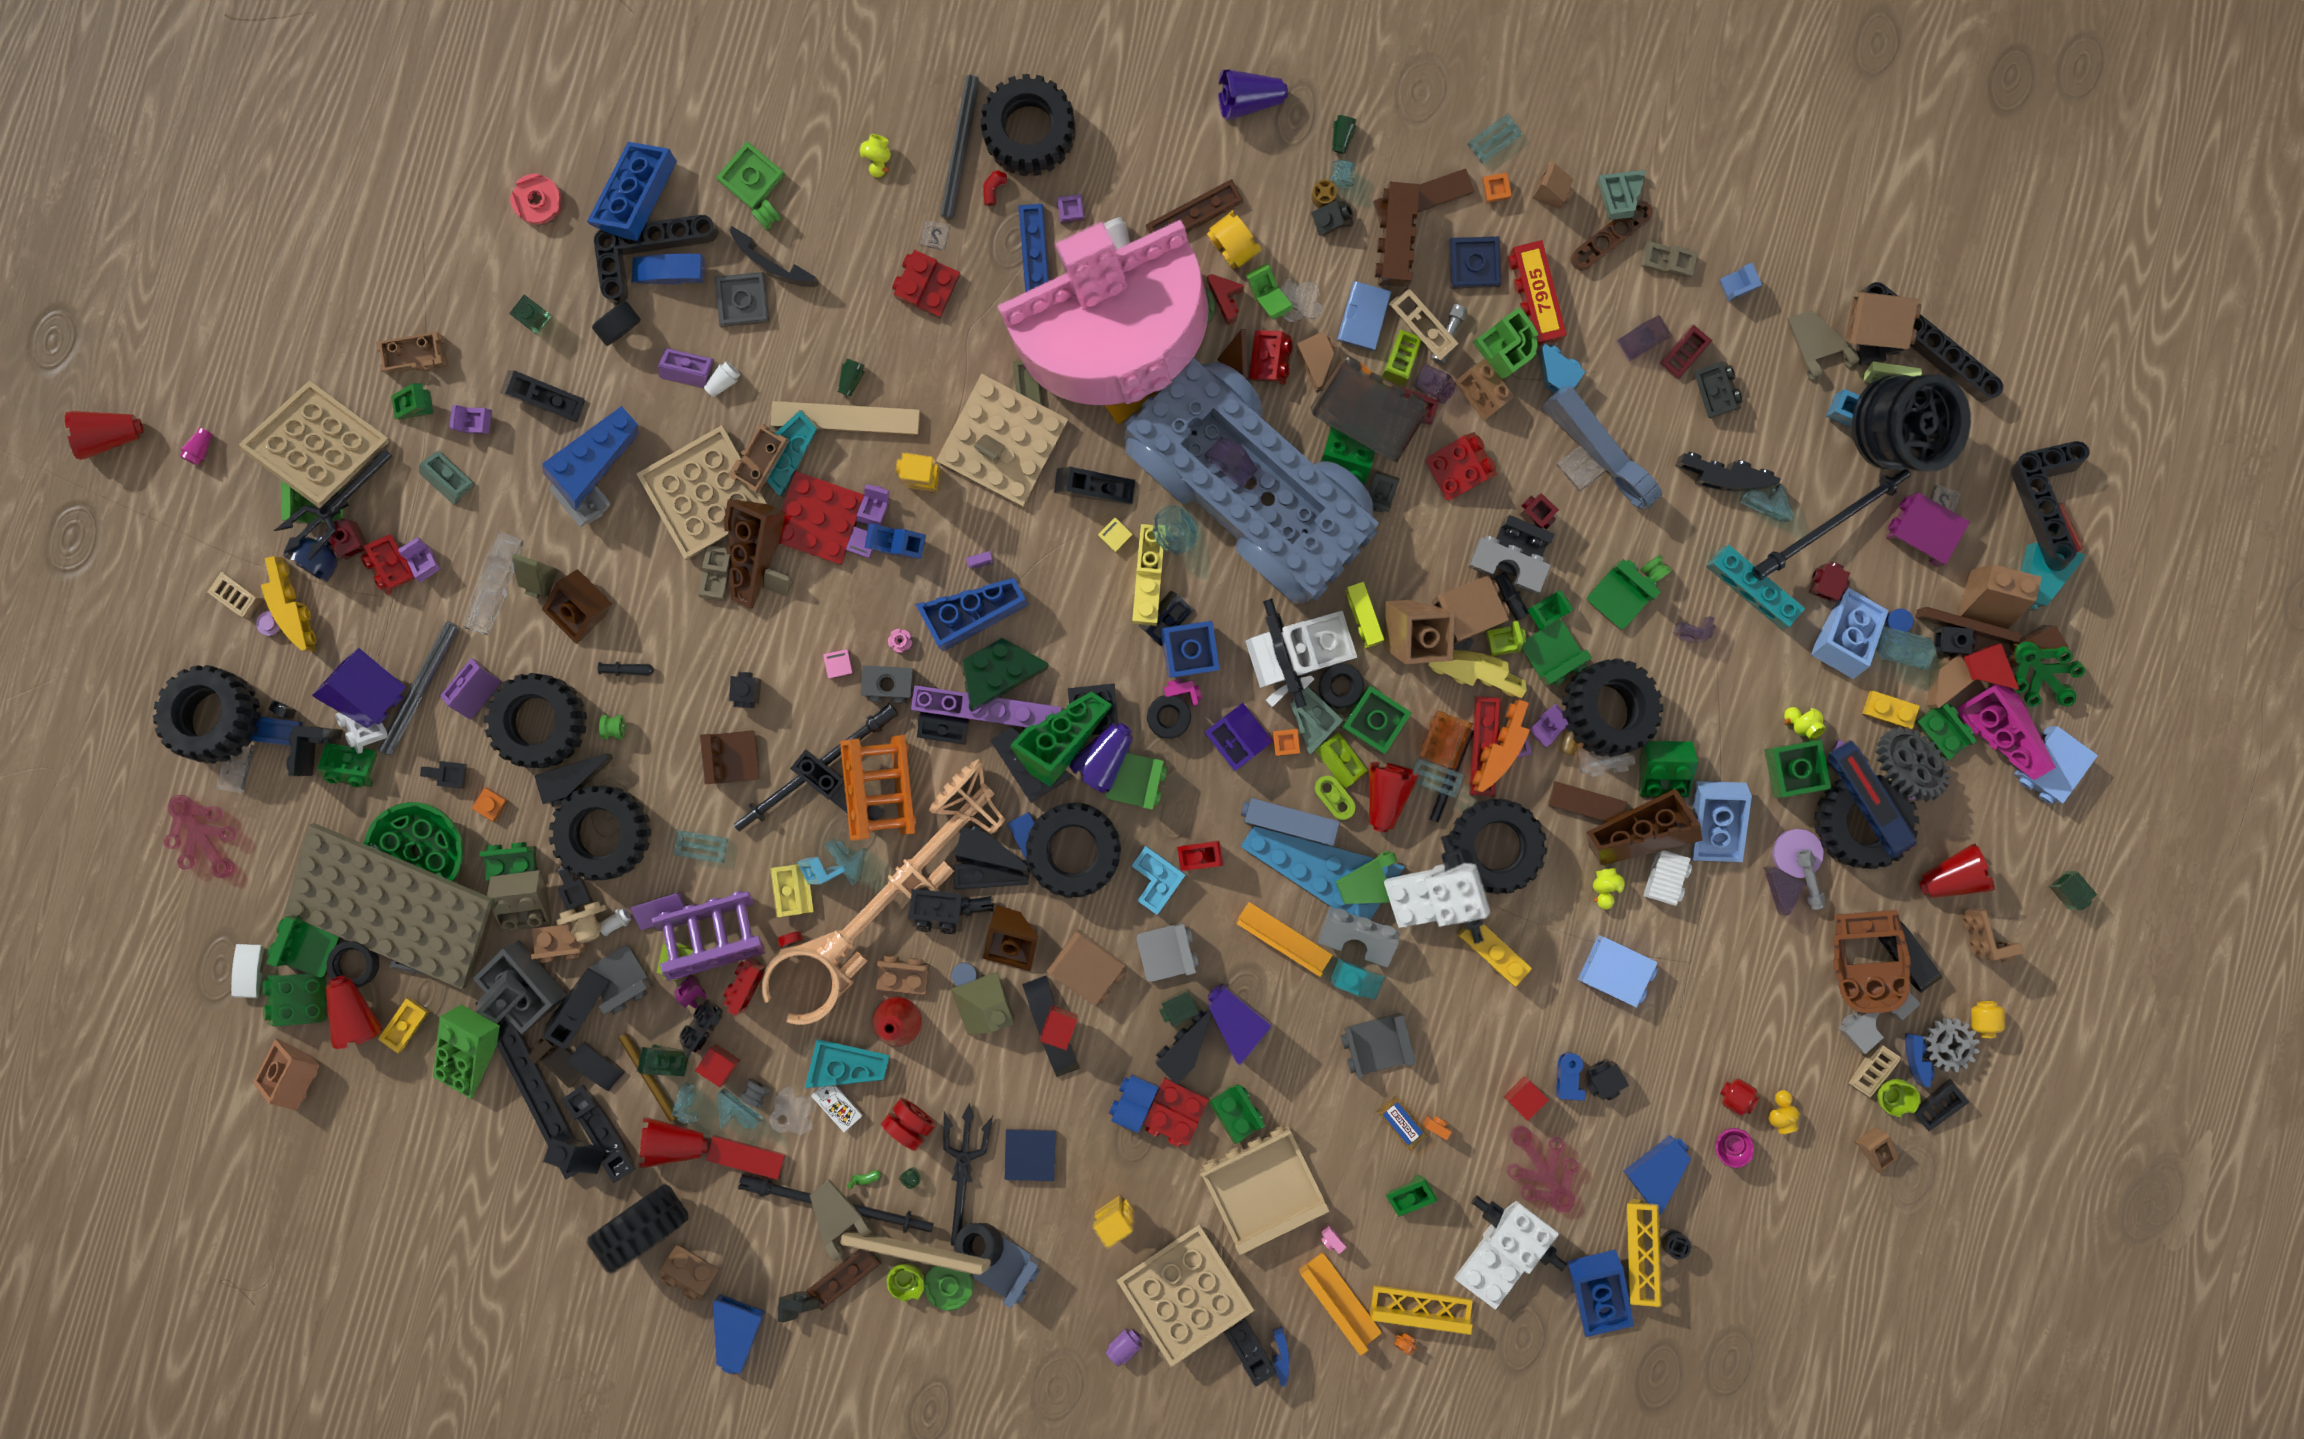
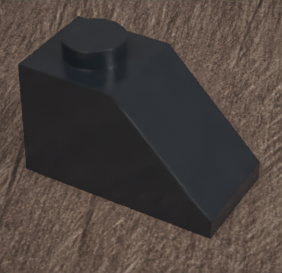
M559 1133L551 1138L543 1162L567 1171L598 1174L606 1150Z

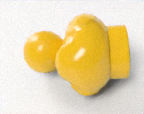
M1780 1090L1776 1093L1775 1102L1780 1108L1772 1110L1768 1116L1770 1124L1778 1129L1779 1134H1788L1798 1130L1797 1121L1800 1114L1796 1107L1791 1106L1794 1097L1786 1090Z

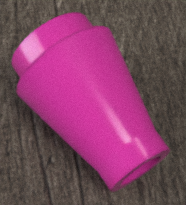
M199 427L197 432L180 449L182 451L180 457L199 466L201 461L204 462L213 434Z

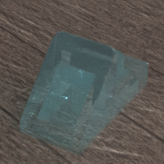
M1781 483L1773 488L1769 499L1766 493L1754 489L1744 493L1740 503L1783 523L1791 521L1794 516Z
M832 839L824 844L837 865L845 867L846 871L843 874L851 886L859 883L866 848L848 857L849 850L842 840L838 842L837 839Z
M724 1088L717 1094L721 1130L728 1125L734 1116L738 1118L737 1122L746 1129L750 1127L753 1130L763 1120L762 1116Z

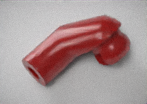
M993 171L983 183L985 206L996 205L995 190L999 185L1002 186L1007 183L1005 172Z

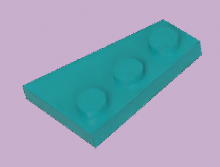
M799 410L775 433L790 439L767 479V483L779 496L784 494L819 429L803 410Z
M817 1039L805 1089L882 1081L885 1079L890 1055Z

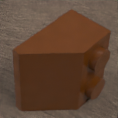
M577 569L556 582L542 610L577 644L605 617L612 603Z

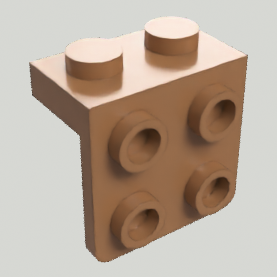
M1964 910L1963 924L1966 930H1969L1971 938L1969 947L1976 958L2009 962L2016 960L2015 955L2024 953L2021 943L1995 942L1988 914L1985 910Z

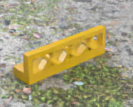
M1632 1199L1627 1203L1630 1304L1661 1307L1659 1205L1643 1203V1200ZM1643 1210H1652V1222L1648 1226L1644 1224ZM1645 1232L1653 1240V1247L1648 1252L1644 1249ZM1645 1258L1654 1265V1272L1649 1277L1645 1274ZM1646 1283L1655 1291V1300L1646 1299Z
M1373 1285L1369 1315L1372 1321L1471 1335L1473 1325L1470 1317L1473 1300L1470 1298ZM1378 1292L1390 1294L1394 1301L1386 1307L1377 1306ZM1409 1296L1414 1297L1418 1305L1412 1310H1405L1399 1302ZM1431 1300H1437L1443 1306L1435 1314L1429 1313L1424 1307ZM1442 1301L1450 1303L1445 1306V1304ZM1456 1303L1465 1304L1464 1318L1453 1316L1449 1309Z

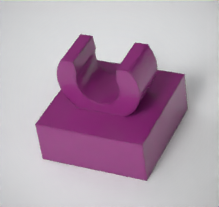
M689 975L674 991L678 1003L685 1008L689 1004L691 1007L697 1008L698 1004L694 999L698 995L704 999L707 998L699 980L693 975Z

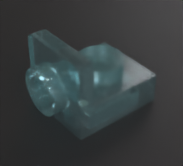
M684 1083L680 1086L671 1115L677 1116V1120L680 1122L691 1124L692 1121L696 1122L700 1119L701 1113L687 1109L692 1107L696 1093H693L695 1085Z

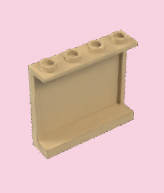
M1283 1126L1276 1127L1269 1132V1136L1263 1139L1260 1136L1247 1142V1147L1241 1150L1238 1147L1233 1148L1225 1153L1226 1157L1218 1161L1216 1158H1213L1203 1163V1168L1200 1169V1175L1203 1177L1239 1255L1329 1212L1289 1126L1283 1128Z

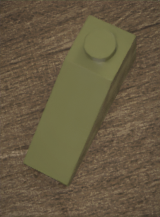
M513 553L512 561L517 584L519 587L526 589L524 594L538 599L540 594L548 597L558 569Z

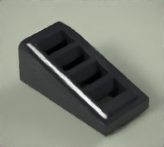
M1950 1078L1928 1096L1913 1114L1930 1131L1967 1105L1969 1100ZM1952 1092L1956 1098L1952 1100L1948 1095ZM1944 1098L1949 1105L1945 1107L1939 1100ZM1936 1104L1941 1112L1937 1114L1931 1107L1932 1105ZM1927 1110L1933 1116V1119L1929 1120L1923 1112Z

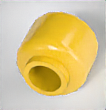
M1978 1001L1977 1005L1971 1008L1972 1030L1981 1033L1982 1038H1996L1997 1033L2005 1030L2004 1008L1998 1006L1996 1001Z

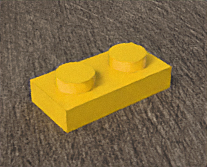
M1869 691L1862 714L1903 728L1909 727L1913 729L1920 706L1876 691Z
M410 997L406 998L378 1040L396 1053H401L430 1011Z

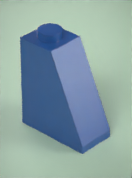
M1671 1135L1623 1171L1648 1204L1659 1205V1215L1665 1210L1691 1160L1686 1153L1689 1150L1686 1144L1680 1138L1676 1140Z
M719 1294L713 1303L716 1365L722 1367V1370L726 1373L740 1374L745 1368L766 1311Z

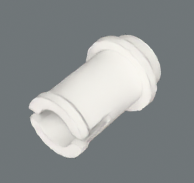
M625 908L616 909L615 914L600 922V932L604 936H608L618 928L628 926L632 920L629 912Z

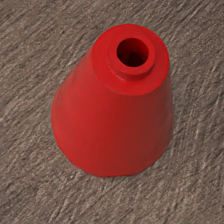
M73 410L65 413V427L70 428L71 435L67 436L75 458L79 460H85L140 438V433H143L141 419H136L134 414Z
M1371 762L1369 767V823L1374 826V830L1387 833L1388 829H1394L1418 780L1419 773L1413 774L1412 769L1392 763H1387L1385 767H1379L1380 762Z
M1976 843L1969 845L1921 875L1922 880L1918 881L1923 895L1928 894L1930 898L1983 893L1995 890L1993 878H1987L1989 876V868Z
M345 976L331 979L329 981L330 984L326 986L332 1047L334 1049L348 1048L347 1043L356 1042V1045L378 1036L381 1033L380 1030H383L382 1025L352 979H345Z
M888 998L881 1002L873 1013L872 1027L874 1033L880 1041L889 1046L899 1047L909 1044L917 1037L921 1029L922 1019L920 1011L907 998Z
M643 1117V1122L648 1123V1127L642 1128L640 1157H645L644 1163H639V1168L701 1158V1153H707L708 1138H703L702 1132Z

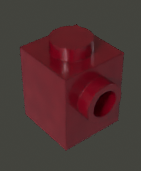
M1540 493L1535 498L1531 495L1521 505L1524 510L1519 515L1532 525L1548 529L1556 520L1554 515L1559 509Z
M348 519L335 521L336 532L329 540L337 556L349 559L362 553L363 546L367 545L357 522Z
M1829 562V564L1817 567L1811 576L1813 584L1809 593L1829 602L1840 600L1841 595L1845 594L1850 585V580H1848L1850 572L1843 570L1844 566L1835 562Z

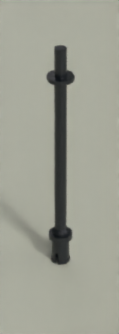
M1903 469L1892 478L1887 475L1882 476L1879 479L1880 486L1782 552H1771L1767 559L1752 568L1753 575L1761 581L1774 571H1780L1785 567L1787 559L1885 493L1889 496L1895 495L1897 493V485L1909 478L1911 472L1908 469Z
M888 703V705L873 716L870 714L866 717V724L845 740H862L871 732L875 733L877 731L879 733L884 725L896 716H899V714ZM840 744L820 759L829 765L841 755ZM796 776L758 806L750 803L751 811L733 825L740 832L757 818L762 822L765 821L763 814L806 781L800 776Z
M742 1174L740 1177L738 1190L757 1193L759 1197L763 1198L772 1194L812 1204L811 1193L774 1185L770 1178L767 1177L760 1179ZM851 1203L864 1217L903 1226V1233H907L908 1227L932 1233L934 1223L911 1218L912 1211H908L906 1216Z

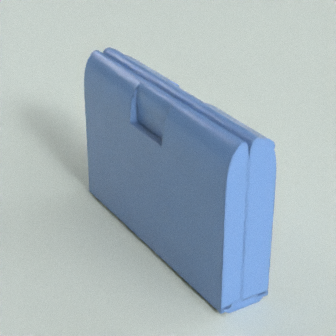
M1354 281L1337 341L1374 352L1391 291Z

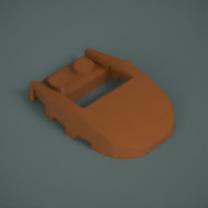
M1887 910L1836 914L1834 918L1836 920V934L1834 935L1833 965L1837 973L1838 986L1844 1002L1853 1010L1861 1013L1891 1012L1900 1008L1908 998L1911 964L1898 911ZM1896 936L1899 961L1847 965L1844 939Z

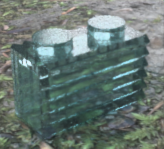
M1884 626L1876 647L1881 659L1885 658L1886 661L1891 660V662L1905 663L1906 666L1910 665V667L1924 668L1925 671L1929 669L1937 650L1931 638Z

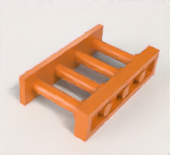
M905 735L890 737L891 744L861 746L859 739L840 741L850 841L870 839L869 833L873 830L899 828L900 835L915 833L916 817L913 814L907 760L909 747L905 740ZM892 754L893 769L864 771L862 769L863 756ZM894 778L896 793L872 796L865 794V781ZM897 803L898 818L869 821L867 817L868 806Z

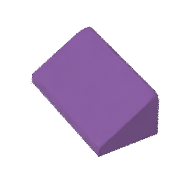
M666 348L658 365L659 377L704 388L710 379L714 360Z
M682 892L631 907V911L640 930L654 927L652 918L658 917L663 912L682 910L685 907Z

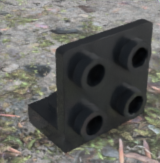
M1508 515L1504 518L1496 539L1500 540V545L1507 548L1509 545L1521 548L1523 550L1522 554L1531 557L1532 554H1536L1542 557L1546 547L1552 543L1555 534ZM1500 562L1497 565V569L1516 576V569L1512 564Z
M293 726V731L289 735L291 753L286 763L287 770H289L288 775L313 776L316 743H332V739H341L342 729Z
M912 889L908 919L912 926L916 927L917 931L931 932V929H941L943 934L954 935L956 931H962L960 913L963 895L961 893Z

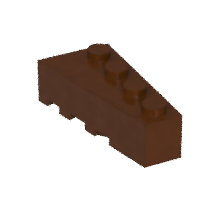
M1390 181L1388 187L1383 188L1382 203L1386 204L1385 213H1381L1379 228H1383V238H1378L1377 253H1381L1380 263L1375 265L1374 275L1375 278H1379L1378 285L1408 287L1413 281V272H1409V269H1412L1415 255L1414 249L1411 248L1416 237L1417 227L1414 224V219H1417L1420 184Z
M1676 788L1586 832L1589 847L1601 866L1703 841L1700 823Z

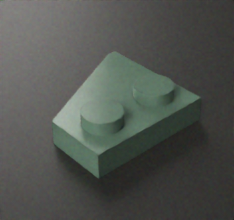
M1645 170L1599 175L1597 183L1609 220L1631 218L1634 216L1646 174Z
M1307 686L1302 691L1307 706L1296 708L1295 701H1293L1291 707L1296 716L1307 750L1312 754L1344 719Z

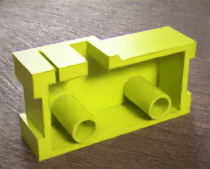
M1364 582L1347 587L1345 592L1348 603L1352 609L1356 624L1361 626L1358 627V631L1365 649L1381 644L1384 638Z

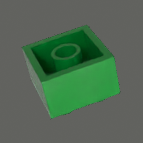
M1368 686L1341 729L1381 755H1384L1412 712L1372 686Z
M1822 739L1764 749L1774 798L1831 789Z

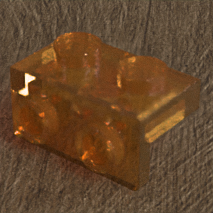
M1438 710L1431 720L1430 731L1422 743L1420 756L1455 770L1473 724Z

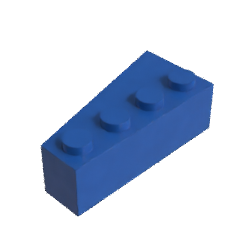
M621 406L542 463L543 474L575 511L581 505L584 498L592 492L603 475L605 476L616 459L620 458L638 436V424Z
M1015 578L985 585L982 588L962 591L960 594L944 596L933 601L921 602L915 605L937 646L944 652L1027 607L1029 603Z

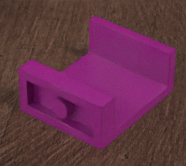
M1919 492L1906 496L1899 506L1901 512L1898 517H1894L1888 525L1887 530H1889L1886 538L1888 540L1897 538L1931 557L1929 563L1936 567L1946 565L1970 521Z

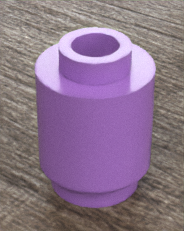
M1125 1328L1108 1345L1109 1349L1106 1351V1354L1115 1365L1126 1364L1143 1347L1141 1343L1143 1339L1135 1329L1130 1331Z

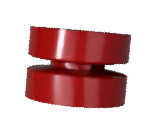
M900 1098L892 1108L894 1113L889 1112L881 1122V1126L900 1144L912 1151H917L924 1142L922 1135L928 1136L936 1124L917 1105L905 1098Z

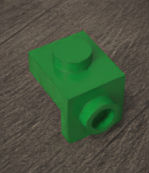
M1559 590L1527 610L1539 630H1542L1572 612L1573 608L1567 597Z

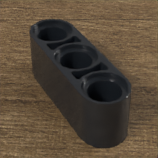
M1901 922L1910 956V983L1916 990L1922 993L1942 979V975L1909 929ZM1896 936L1878 937L1894 961H1899Z

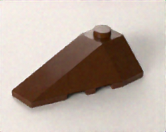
M734 499L727 500L724 530L728 531L729 546H726L727 554H730L731 558L729 582L732 601L750 609L754 607L764 581L765 570L770 566L781 537L785 512L764 503Z

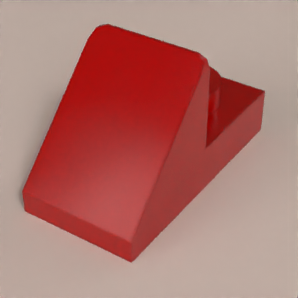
M1214 274L1208 275L1207 284L1228 326L1236 322V314L1239 313L1234 299L1229 300V298L1243 292L1244 285Z
M1209 841L1177 847L1180 870L1182 871L1223 866L1220 841Z

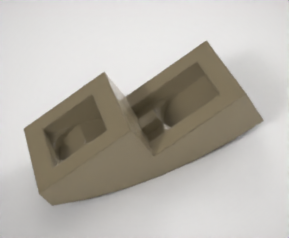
M1648 241L1644 246L1640 267L1691 277L1694 273L1698 252L1679 246L1668 247Z
M707 547L702 566L703 576L698 592L700 598L724 602L731 566L730 554H727L726 548Z

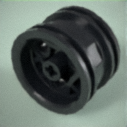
M1889 375L1878 378L1869 384L1859 396L1852 418V434L1860 455L1867 463L1884 470L1909 469L1930 472L1948 467L1963 451L1971 427V411L1964 391L1955 381L1942 375H1917L1914 377L1908 375Z

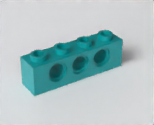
M1729 544L1721 547L1706 565L1710 571L1779 629L1789 628L1805 609L1770 578L1765 577L1761 581L1756 579L1752 573L1754 565Z

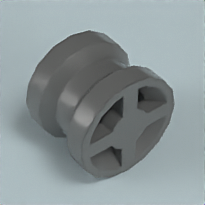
M748 1079L746 1083L747 1089L745 1092H742L740 1099L751 1106L762 1108L764 1105L763 1099L770 1093L771 1088L757 1080Z

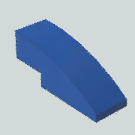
M661 254L635 257L632 259V283L682 285V282L704 283L705 258L701 254Z

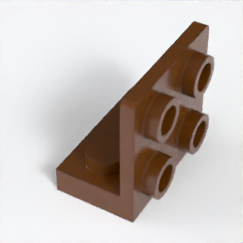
M755 731L700 735L705 784L757 780L760 778Z

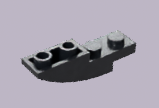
M1693 452L1684 453L1679 456L1675 465L1698 474L1695 484L1722 491L1742 492L1761 490L1772 487L1781 480V478L1774 476V472L1767 469H1760L1759 471L1751 468V464L1743 460L1734 461L1728 464L1727 468H1724L1725 465L1723 463L1713 460L1707 462L1701 459V455Z
M805 749L790 769L847 813L844 777ZM878 805L868 806L867 817L869 821L878 820L885 811Z

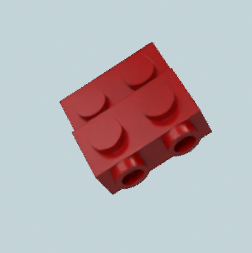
M914 250L912 255L907 254L903 261L902 267L905 270L902 277L897 276L892 286V289L895 290L894 295L898 300L941 318L961 274L959 271L937 262V259Z
M748 958L745 962L740 961L734 973L738 976L734 984L730 983L723 995L726 997L724 1005L729 1007L728 1012L737 1016L746 1011L767 965L753 958Z
M1164 1077L1144 1119L1143 1125L1147 1126L1145 1131L1157 1137L1161 1133L1169 1137L1167 1140L1169 1143L1181 1148L1182 1144L1188 1146L1209 1098L1183 1085H1176L1172 1080Z

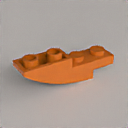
M1515 700L1514 704L1510 703L1506 713V717L1509 718L1507 726L1501 728L1498 736V741H1501L1500 745L1490 744L1489 748L1485 747L1482 752L1480 761H1483L1481 771H1476L1472 782L1473 785H1476L1474 791L1483 792L1503 776L1519 755L1530 729L1521 727L1529 704L1528 702Z

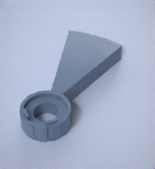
M1572 386L1560 388L1543 404L1542 410L1612 475L1618 489L1631 501L1633 506L1648 510L1662 496L1661 488L1654 478L1640 465L1628 459Z

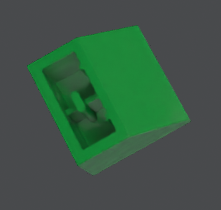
M1649 741L1648 744L1642 747L1639 758L1640 797H1659L1675 788L1681 797L1690 796L1698 765L1692 741Z

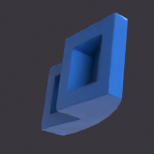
M1283 1327L1273 1329V1333L1280 1354L1272 1356V1360L1281 1387L1287 1385L1289 1354Z

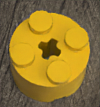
M1233 210L1210 227V231L1207 233L1218 251L1221 248L1224 250L1222 255L1232 270L1236 267L1239 269L1262 251L1260 245L1254 242V236L1242 220L1235 215Z

